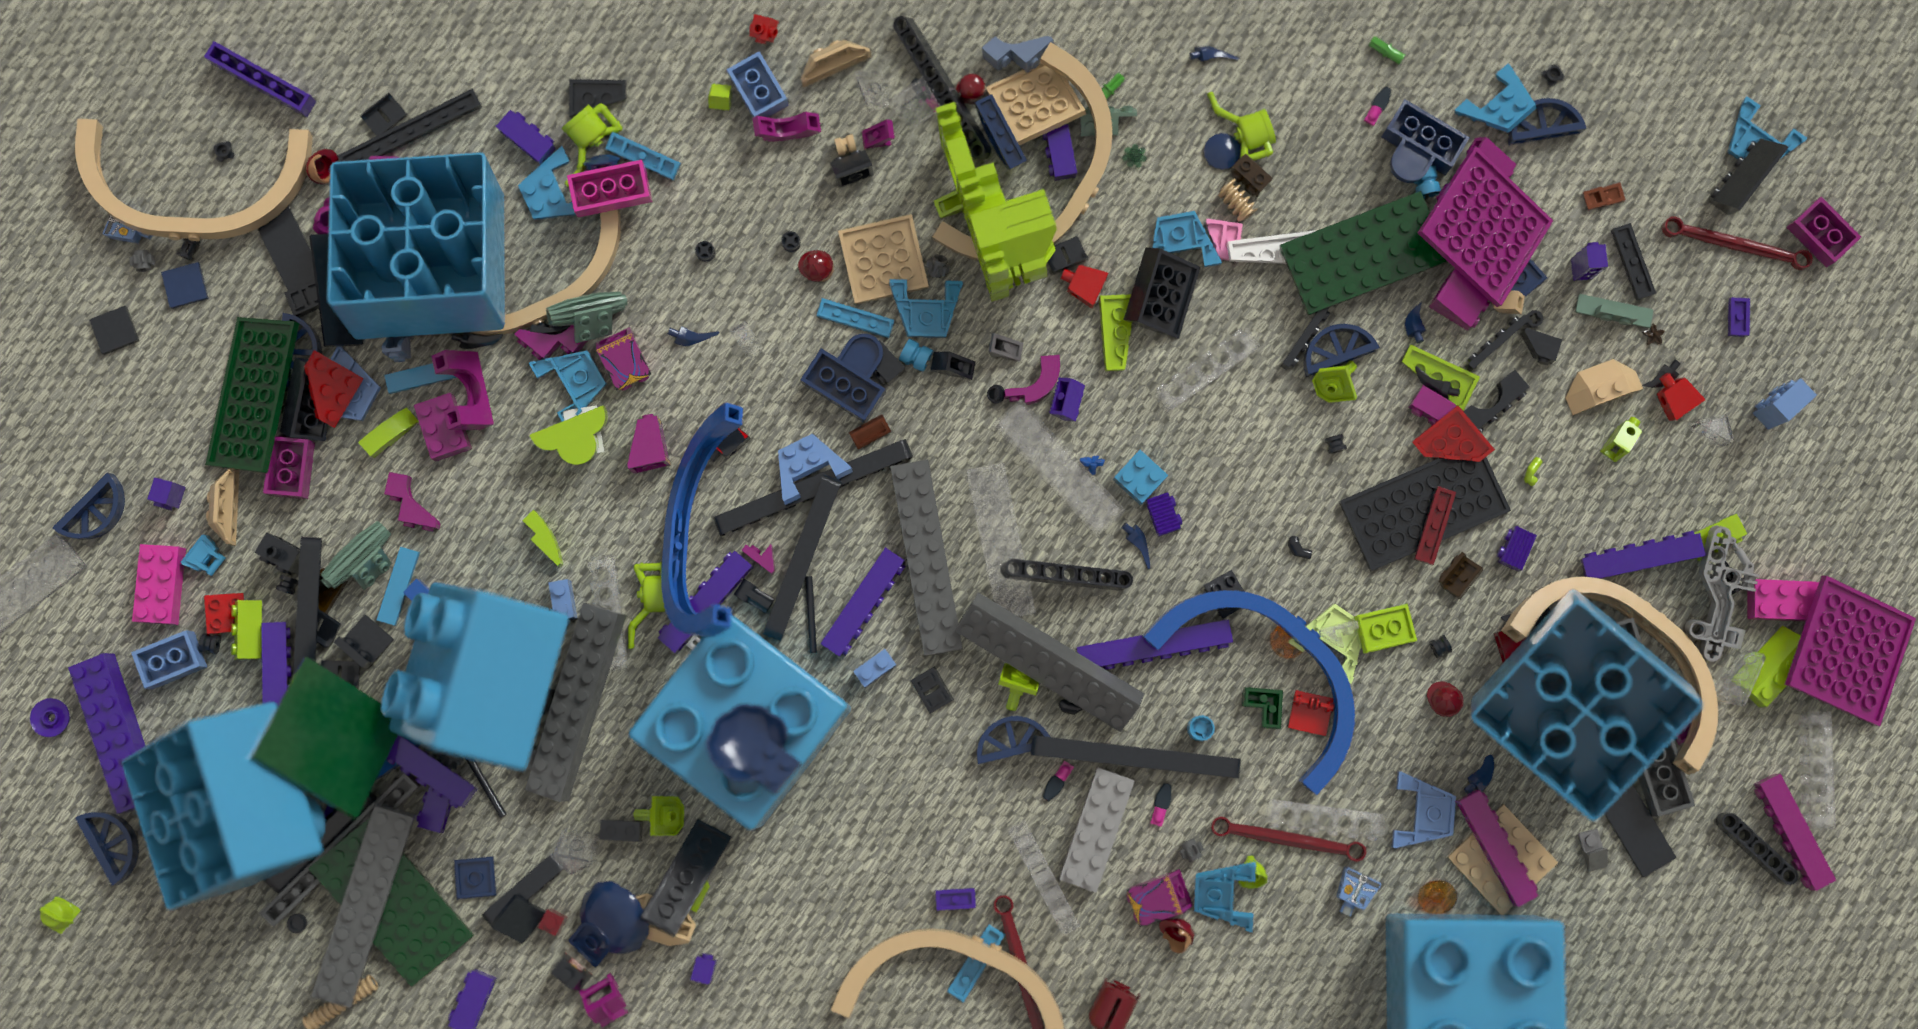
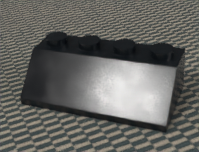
M295 357L280 432L291 438L325 441L329 425L315 416L314 401L311 399L308 375H306L304 368L308 359Z

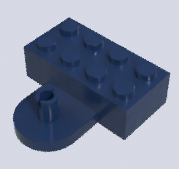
M1404 99L1381 138L1397 147L1390 160V169L1392 174L1404 183L1420 181L1430 166H1435L1438 172L1446 176L1470 138Z
M862 333L853 336L847 342L838 358L821 348L800 379L801 383L858 420L866 423L886 394L884 387L871 380L872 375L883 358L882 345L876 337Z

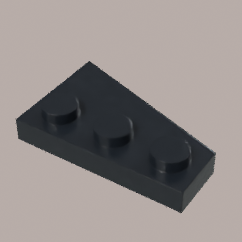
M569 79V117L576 116L588 105L594 108L600 103L609 106L625 101L627 81Z

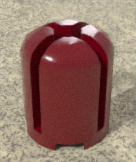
M1105 978L1088 1015L1091 1025L1095 1029H1103L1117 1000L1105 1029H1125L1139 1001L1140 994L1138 993L1136 996L1130 992L1129 986L1114 980V983L1117 984L1107 982V978Z

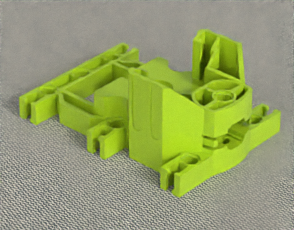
M955 102L937 107L936 115L940 144L962 205L963 216L967 222L968 231L971 234L991 302L1009 297V289L1014 288L1013 283H1015V286L1021 285L1020 276L1024 284L1048 276L1046 264L1055 252L1052 239L1057 231V227L1045 190L1042 189L1006 201L999 184L994 163L977 168L974 167L961 128V120L956 111Z

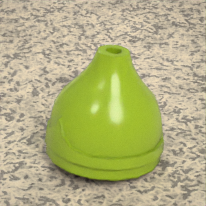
M1247 856L1243 864L1256 862L1255 882L1237 880L1238 884L1248 889L1260 888L1267 883L1268 877L1265 868L1255 860L1254 856Z

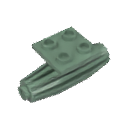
M620 291L597 292L570 298L546 308V316L550 326L574 325V341L579 343L612 335V315L625 310V306L628 303L626 295H622Z
M376 521L357 534L334 556L322 572V579L320 581L328 589L330 587L335 589L353 576L363 590L372 586L375 580L382 573H385L392 564L381 548L391 533L379 521Z

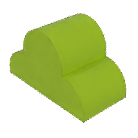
M605 406L597 407L532 433L530 437L533 443L543 450L557 449L560 457L570 464L579 465L587 463L595 457L598 451L599 443L596 434L607 423V410Z

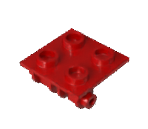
M244 593L204 595L207 634L216 635L231 632V626L235 624V616L231 615V607L235 605V601L244 600Z
M1295 690L1288 728L1326 736L1330 714L1334 708L1333 698Z

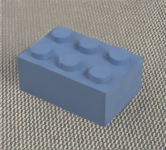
M760 51L727 69L729 78L752 117H769L789 106L787 97Z
M1801 378L1796 381L1790 380L1786 384L1783 383L1781 386L1771 390L1768 393L1770 395L1768 398L1762 399L1755 405L1757 409L1753 414L1769 430L1790 421L1817 395Z
M185 630L131 652L144 689H155L207 668L204 656L199 651V643L194 631Z

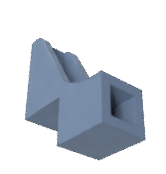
M995 36L982 47L983 58L997 71L1007 67L1011 60H1013L1028 73L1038 67L1043 53L1050 42L1054 44V40L1050 36H1045L1018 44H1008Z
M414 336L387 338L382 345V353L394 360V362H405V359L411 358L410 340L414 339Z

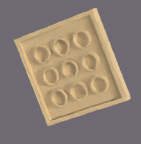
M1042 63L1028 73L1022 70L986 87L987 94L993 95L1019 146L1086 115L1083 105L1068 80Z
M912 214L838 231L855 305L893 296L889 285L890 279H906L907 293L929 288Z
M1503 804L1495 811L1499 817L1498 823L1500 827H1504L1509 836L1507 840L1510 845L1513 844L1517 849V858L1520 863L1523 862L1527 867V876L1537 884L1558 862ZM1472 833L1447 858L1500 915H1504L1513 905Z

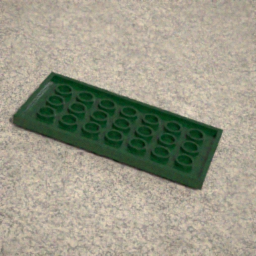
M1421 191L1280 244V250L1308 316L1448 262L1418 234V231L1430 214Z
M237 317L205 465L268 473L300 323Z
M370 818L308 868L340 905H342ZM403 853L374 940V945L412 987L472 938L474 934L405 853Z

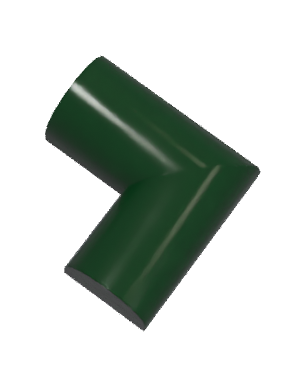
M1244 687L1242 691V706L1262 708L1261 728L1281 729L1283 690Z

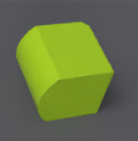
M712 84L708 95V107L710 109L730 110L732 86Z

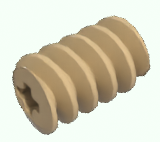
M1233 179L1221 188L1218 197H1225L1223 203H1230L1228 209H1234L1232 214L1234 216L1239 215L1237 221L1240 222L1252 215L1258 208L1252 209L1255 203H1247L1250 197H1242L1245 190L1239 192L1238 189L1241 185L1234 186L1233 184L1236 179Z

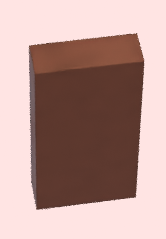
M881 414L850 431L849 434L859 450L890 433L891 430Z

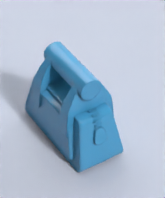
M202 534L182 559L181 564L196 571L205 570L207 574L212 576L226 557L217 552L219 548L210 536ZM213 557H216L213 563L210 566H207L210 560Z

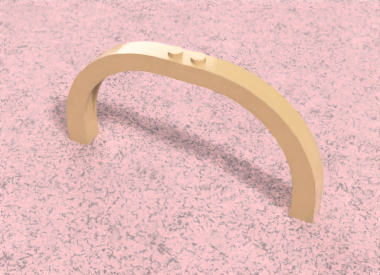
M1050 42L1040 59V63L1057 72L1076 87L1090 109L1095 127V150L1091 165L1068 205L1055 220L1057 231L1052 240L1053 243H1056L1072 227L1080 213L1085 214L1089 207V204H1087L1089 198L1092 197L1094 199L1099 191L1097 185L1107 166L1112 146V121L1107 100L1094 76L1075 57ZM942 221L933 235V240L959 255L978 260L972 238Z
M96 119L77 120L75 154L78 170L86 188L98 204L114 219L144 234L168 237L171 240L188 238L191 241H200V239H224L246 234L267 224L286 209L301 189L306 178L305 166L308 158L311 157L313 136L309 130L289 129L286 161L274 186L252 206L238 213L219 218L154 216L134 210L118 200L109 189L103 176L100 160L103 126Z
M620 210L600 213L601 233L597 250L587 269L574 283L548 298L519 311L506 314L505 326L501 330L471 333L477 335L509 334L531 327L532 324L545 323L547 307L570 298L591 294L603 281L615 259L621 234Z
M1572 577L1553 582L1527 597L1515 609L1501 631L1516 642L1527 637L1539 616L1548 606L1560 601L1572 589L1579 591L1587 599L1599 601L1615 608L1628 618L1634 617L1635 623L1654 637L1670 652L1682 670L1686 681L1692 685L1703 704V708L1691 720L1687 738L1673 762L1674 765L1687 775L1700 770L1713 745L1717 730L1718 702L1715 685L1699 650L1689 637L1670 621L1666 615L1657 611L1649 602L1643 600L1632 591L1613 582L1592 577Z
M934 928L906 931L894 935L870 949L854 965L844 979L831 1011L849 1018L864 984L882 963L910 949L941 947L960 952L1006 972L1020 982L1031 994L1041 1011L1046 1029H1065L1059 1006L1052 992L1040 976L1027 964L1001 950L1002 947L995 943L990 945L984 943V939L976 935L970 937L955 931Z

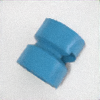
M1430 166L1425 176L1420 181L1414 183L1417 185L1415 188L1416 193L1421 191L1424 199L1425 194H1429L1430 198L1439 195L1441 192L1440 183L1436 181L1438 175L1435 166Z
M909 338L901 352L899 361L907 365L913 364V368L924 372L927 367L926 362L927 360L930 361L934 350L926 346L919 347L918 342Z
M1195 716L1188 722L1187 733L1193 740L1204 741L1211 738L1214 734V723L1207 716Z

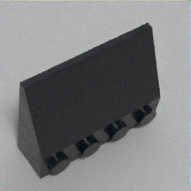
M1758 139L1755 142L1751 141L1745 149L1747 153L1744 157L1740 156L1734 163V170L1731 173L1728 172L1721 180L1724 182L1721 187H1716L1710 194L1712 199L1709 203L1726 215L1740 211L1789 147L1764 139Z
M1145 247L1123 320L1179 339L1201 267L1163 249Z

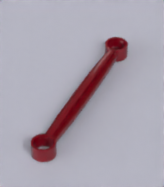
M1676 216L1664 221L1661 228L1663 234L1670 238L1680 234L1728 249L1788 262L1796 270H1804L1813 262V256L1807 250L1802 249L1794 253L1745 238L1685 225ZM1673 221L1678 225L1677 233L1668 230V222ZM1798 254L1805 256L1807 265H1799L1796 261V256Z
M1216 817L1211 822V830L1217 836H1226L1229 833L1279 845L1346 855L1351 861H1361L1366 856V848L1360 842L1343 844L1292 832L1230 823L1225 817ZM1220 819L1227 823L1228 829L1223 834H1219L1214 830L1215 822ZM1353 844L1360 845L1362 848L1361 856L1356 859L1352 858L1349 854V848Z
M999 895L994 901V909L1001 915L1009 952L1027 964L1011 913L1013 901L1007 895ZM1006 898L1010 901L1011 906L1008 911L1000 912L997 909L996 903L998 899ZM1018 982L1032 1029H1044L1037 1003L1027 989Z

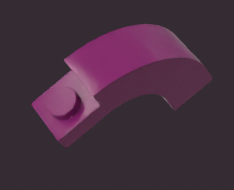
M805 111L793 117L780 119L763 116L752 118L754 134L757 137H763V141L779 142L800 139L821 132L819 114Z
M1060 355L1040 356L1041 375L1039 379L1029 387L1005 389V399H1009V402H1019L1021 398H1024V404L1030 405L1048 396L1054 389L1059 377Z

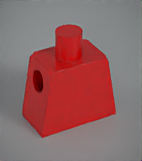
M1079 265L1075 273L1064 269L1060 279L1070 283L1067 290L1069 294L1093 309L1109 273Z
M1666 373L1659 378L1664 388L1657 392V397L1669 421L1678 420L1705 401V398L1685 377L1674 380L1670 373Z

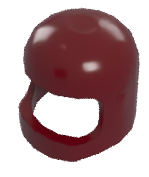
M971 73L961 78L956 86V90L958 93L960 92L959 95H961L960 97L964 103L975 104L976 101L983 97L985 83L979 75Z

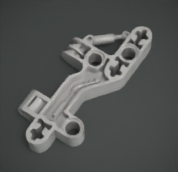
M1719 525L1713 526L1708 532L1704 548L1706 556L1702 557L1699 568V575L1711 600L1707 620L1691 619L1685 624V631L1688 635L1701 639L1699 652L1703 658L1711 662L1720 659L1724 646L1741 649L1746 630L1729 626L1734 609V600L1731 592L1735 588L1756 592L1754 584H1757V581L1755 580L1756 577H1760V574L1753 573L1754 564L1751 563L1743 549L1738 547L1736 539L1731 537L1730 530ZM1717 532L1723 533V536L1718 537ZM1714 542L1720 543L1721 546L1715 545ZM1729 544L1734 546V551L1743 564L1741 570L1725 566ZM1714 549H1718L1719 555L1713 559L1711 552ZM1708 570H1709V571L1712 570V571H1714V572H1713V574H1707V571H1708ZM1732 572L1733 579L1727 582L1726 575ZM1695 624L1700 626L1697 633L1692 632V627ZM1708 650H1714L1713 653H1707Z

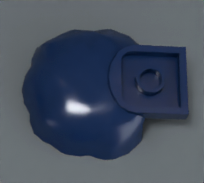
M739 704L730 711L723 713L716 719L711 733L706 740V749L711 762L718 769L722 770L727 778L742 783L756 781L773 795H776L801 766L800 761L784 750L788 740V728L784 720L772 714L761 705Z
M613 881L597 882L583 896L579 914L581 925L569 938L568 942L596 968L609 953L627 954L638 951L643 941L649 935V924L640 920L644 909L634 894Z

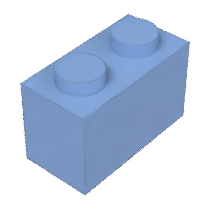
M568 579L549 582L553 611L567 614L568 620L578 619L572 582Z
M884 649L853 672L866 688L897 665L886 649Z

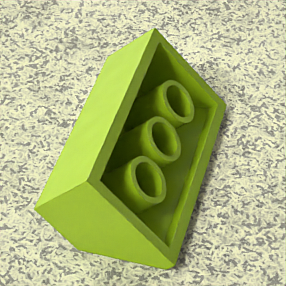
M1782 625L1732 678L1731 682L1759 708L1768 707L1786 687L1785 682L1801 635Z

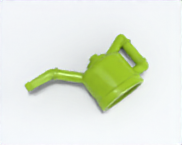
M1213 92L1207 93L1215 114L1237 124L1234 138L1239 140L1241 144L1240 158L1247 154L1255 161L1265 157L1268 158L1273 154L1271 144L1276 143V137L1271 120L1265 109L1239 117L1220 108ZM1264 146V150L1248 154V150Z
M602 103L594 108L590 105L586 106L561 128L578 146V165L576 166L577 170L573 174L585 171L586 167L583 165V162H585L587 146L592 147L595 145L598 147L602 143L601 138L611 135L612 132L617 133L622 130L619 120L617 121L607 109V106ZM599 113L603 114L612 125L611 127H606L604 122L598 117ZM566 180L564 184L569 187L568 180Z
M662 562L635 564L633 567L641 584L640 591H637V598H640L644 608L629 622L628 649L634 648L635 629L638 628V625L649 613L666 612L662 597L661 575L645 577L643 573L644 571H662Z

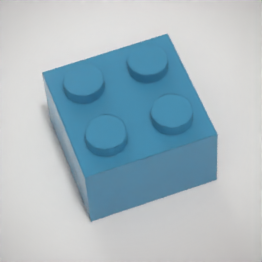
M1139 450L1117 473L1113 481L1141 506L1168 477V474L1143 451Z

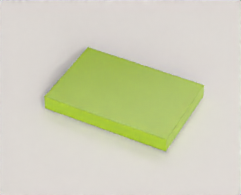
M1408 604L1354 616L1363 654L1417 641Z

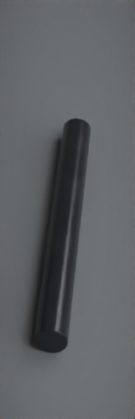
M806 576L809 653H817L813 576Z
M465 758L498 816L502 818L507 815L477 762L473 759Z

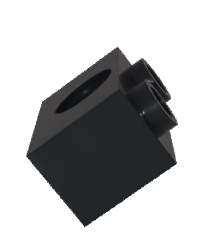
M603 819L601 820L599 840L642 841L643 822Z

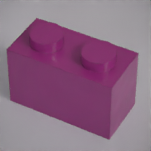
M1423 385L1419 388L1408 408L1412 409L1411 412L1418 417L1424 416L1429 419L1428 423L1433 425L1452 410L1456 404Z

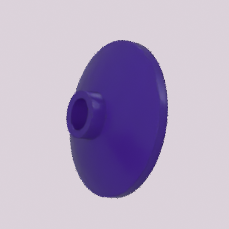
M46 698L39 701L33 707L30 714V723L33 730L44 737H54L61 734L67 728L70 720L67 706L55 698ZM51 714L55 715L54 721H50Z

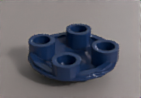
M1220 133L1213 135L1205 143L1204 155L1208 165L1224 170L1231 168L1240 159L1241 148L1239 142L1233 136Z
M609 154L596 155L583 162V165L587 166V170L599 169V165L609 167L617 165L620 157Z

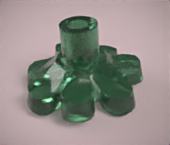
M1133 144L1132 149L1130 147L1124 149L1127 154L1123 155L1122 159L1123 161H1128V167H1133L1135 164L1137 168H1140L1142 166L1141 161L1145 162L1147 160V157L1143 155L1146 152L1144 147L1138 149V145Z

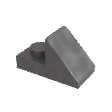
M992 333L989 346L991 357H1003L1016 362L1021 360L1022 342Z
M1598 829L1578 833L1588 871L1608 867V849L1603 848Z

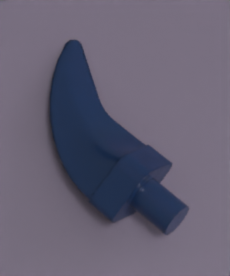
M1210 46L1195 47V52L1189 54L1191 60L1198 59L1199 61H1207L1216 57L1239 60L1234 55Z
M1422 302L1416 305L1405 319L1407 336L1414 337L1417 344L1424 341L1421 334L1426 331L1420 317Z
M681 326L679 330L670 327L667 334L675 337V344L691 346L718 335L719 331L696 333Z
M1124 523L1121 528L1127 533L1126 539L1141 551L1146 566L1150 569L1145 534L1136 524L1131 527L1128 523Z
M1491 754L1484 758L1481 768L1467 778L1470 783L1464 788L1467 794L1474 790L1482 792L1491 782L1494 773V757Z

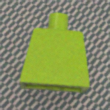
M1630 417L1629 420H1625L1617 426L1600 452L1614 462L1627 455L1642 433L1641 429L1638 428L1640 421L1635 417ZM1615 445L1620 448L1617 453L1611 451Z

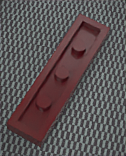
M1439 486L1436 487L1414 560L1434 565L1456 492Z

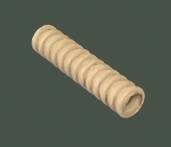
M367 975L366 979L363 978L361 980L353 1005L357 1004V1001H361L362 997L366 998L368 994H372L373 990H378V984L372 976ZM326 1002L324 1006H319L318 1009L313 1010V1013H309L308 1017L304 1016L302 1018L303 1024L306 1029H318L320 1025L325 1024V1021L329 1022L331 1018L336 1017V1014L340 1015L341 1011H346L348 1007Z

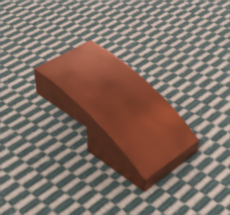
M1620 182L1583 192L1588 210L1625 202L1626 200Z

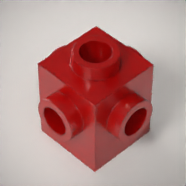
M754 14L753 21L749 26V36L756 38L755 42L766 45V42L773 43L778 33V20Z

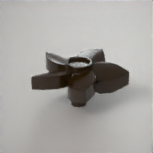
M1654 323L1651 325L1650 330L1642 332L1648 337L1647 345L1653 342L1662 345V338L1660 336L1665 331L1662 329L1657 330Z

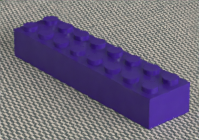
M102 653L72 665L68 669L117 814L136 810L123 770L122 761L146 747L116 656L114 653Z

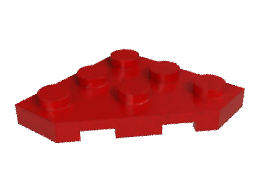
M314 350L304 368L306 375H308L311 399L314 401L315 416L317 419L335 428L364 378Z
M1458 405L1412 441L1424 457L1480 462L1495 450Z

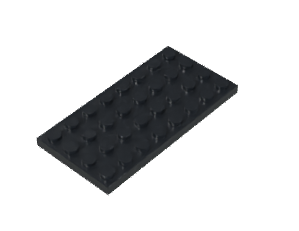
M1487 457L1480 462L1438 458L1340 500L1339 504L1370 572L1417 551L1437 486L1456 492L1442 540L1510 512L1511 509Z

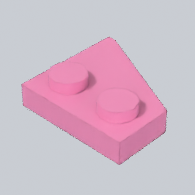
M1206 219V226L1218 256L1221 260L1229 261L1226 243L1228 241L1241 240L1243 224Z

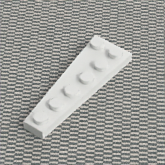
M1314 231L1228 241L1226 244L1229 262L1286 264L1279 247L1280 244Z

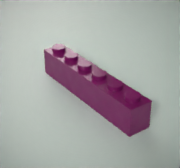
M1772 774L1754 783L1756 787L1754 792L1758 799H1762L1766 815L1772 818L1774 831L1781 835L1784 841L1782 842L1784 850L1791 854L1793 858L1791 863L1797 871L1799 870L1803 886L1806 889L1817 891L1837 881L1782 775Z
M1475 790L1455 801L1512 905L1520 907L1538 897L1539 895L1536 892L1538 890L1537 885L1527 876L1528 869L1517 858L1518 851L1507 840L1509 837L1504 827H1500L1498 823L1499 817L1493 809H1490L1488 805L1489 799L1484 792L1481 793L1480 790Z

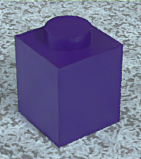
M702 953V956H696L691 976L692 981L708 985L712 983L717 960L713 959L714 955Z

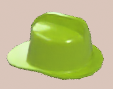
M54 897L51 902L40 908V919L45 926L62 934L70 924L74 923V918L81 910L63 898Z

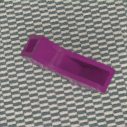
M574 325L556 335L530 332L522 329L514 334L518 338L516 342L525 349L527 346L533 350L531 354L538 360L550 358L561 344L560 348L567 354H570L571 352H579L588 342L587 340L575 343Z
M389 472L384 494L389 496L391 501L401 502L402 499L398 521L403 522V526L415 528V525L422 526V530L433 532L434 529H440V522L414 500L411 493L412 477Z

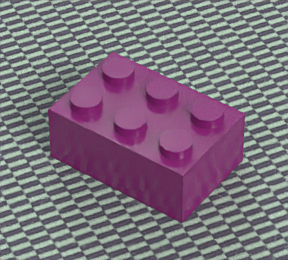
M1822 197L1813 201L1786 227L1826 268L1834 264L1862 238Z
M451 393L414 405L430 458L435 462L472 450L466 430H448L444 411L458 406L455 396Z
M275 437L268 473H265L263 493L274 497L308 499L315 443L309 439Z

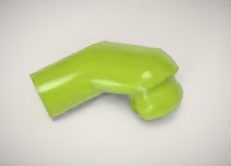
M1534 457L1525 473L1524 481L1530 486H1534L1537 483L1538 478L1534 474L1543 463L1538 457Z

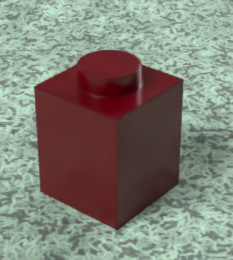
M552 908L547 909L538 928L557 936L560 934L568 917Z

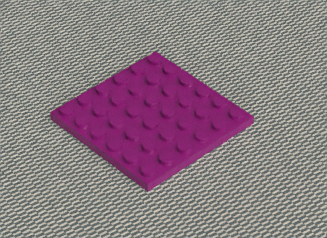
M1475 146L1471 148L1418 231V234L1496 307L1502 306L1553 220Z
M1821 575L1785 685L1869 724L1880 727L1916 618L1827 575Z

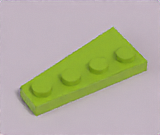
M1131 294L1101 295L1098 297L1105 372L1125 370L1132 323L1123 319Z
M1411 344L1401 361L1414 373H1416L1415 367L1418 366L1429 377L1451 382L1452 388L1460 389L1459 397L1450 395L1449 401L1458 405L1463 411L1480 378L1478 375Z

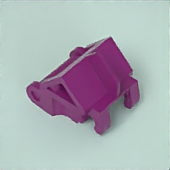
M611 973L591 987L579 991L586 1014L595 1024L599 1022L603 1028L617 1018L628 1014L627 1009L624 1008L627 1005ZM608 985L611 986L612 991L594 1002L590 1001L589 996Z

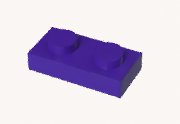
M1731 297L1728 299V336H1750V298Z
M975 888L936 890L937 910L976 908Z

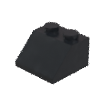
M865 150L854 151L845 158L842 156L837 157L830 163L838 188L874 175L872 163Z

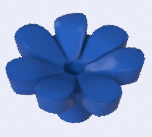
M1099 456L1080 458V464L1088 467V474L1095 475L1096 468L1103 466L1105 459H1099Z

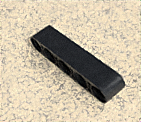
M1723 812L1717 816V826L1778 883L1785 885L1797 883L1799 878L1798 872L1737 815ZM1727 816L1730 819L1729 826H1726L1724 823V819ZM1741 830H1743L1745 833V837L1743 840L1739 838V833ZM1755 844H1758L1760 848L1757 854L1754 852ZM1771 857L1774 859L1772 867L1768 863ZM1785 871L1789 873V878L1786 881L1783 877Z
M554 851L482 914L483 918L490 925L514 894L529 901V898L542 890L545 884L558 876L561 870L567 868L566 863Z

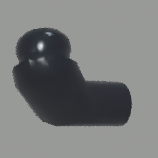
M1291 536L1288 541L1291 553L1297 557L1311 559L1312 550L1302 548L1299 538Z
M1062 699L1059 702L1060 710L1063 713L1075 715L1083 710L1072 702H1068L1067 699Z

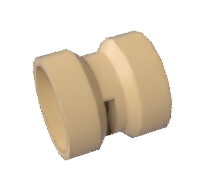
M852 134L847 135L843 139L840 137L834 139L839 157L845 156L846 153L857 151Z

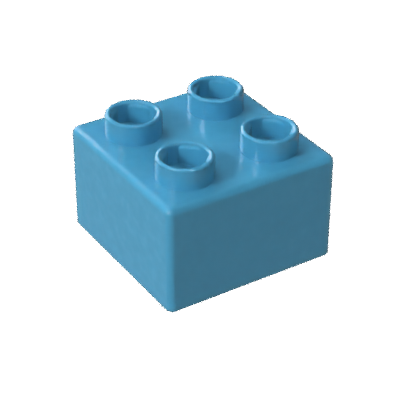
M483 153L335 162L331 165L327 301L355 339L492 331L504 328V194Z
M440 582L432 583L429 593L417 594L407 611L404 632L408 639L414 640L406 671H394L384 689L381 708L383 715L391 718L390 731L436 751L524 771L528 763L568 623V615L481 590Z
M1572 589L1472 697L1471 719L1589 820L1596 821L1703 708V704L1692 685L1579 591Z
M731 614V628L714 637H702L631 728L629 737L748 830L762 827L850 713L851 706ZM739 704L761 705L772 714L781 717L788 728V740L784 750L800 761L801 766L776 795H773L756 781L742 783L730 780L710 760L706 749V740L711 733L713 724L723 713L730 711Z
M268 702L186 722L122 761L123 770L163 900L168 910L177 909L252 886L321 854L322 845L320 840L325 832V819L318 802L311 796H306L303 789L250 758L277 708L276 703Z
M1388 914L1386 916L1387 1029H1566L1563 923L1536 915Z

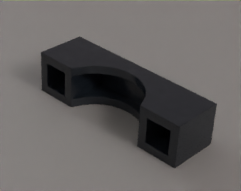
M1516 370L1496 384L1498 399L1492 408L1479 409L1471 405L1463 411L1480 432L1484 430L1482 426L1485 423L1490 425L1498 418L1496 414L1501 410L1505 413L1513 406L1511 404L1512 401L1515 399L1519 401L1527 395L1525 391L1530 386Z

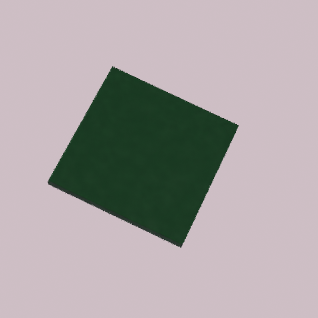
M306 656L301 661L250 758L355 820L358 818L398 734L390 731L391 718L383 715L382 703Z

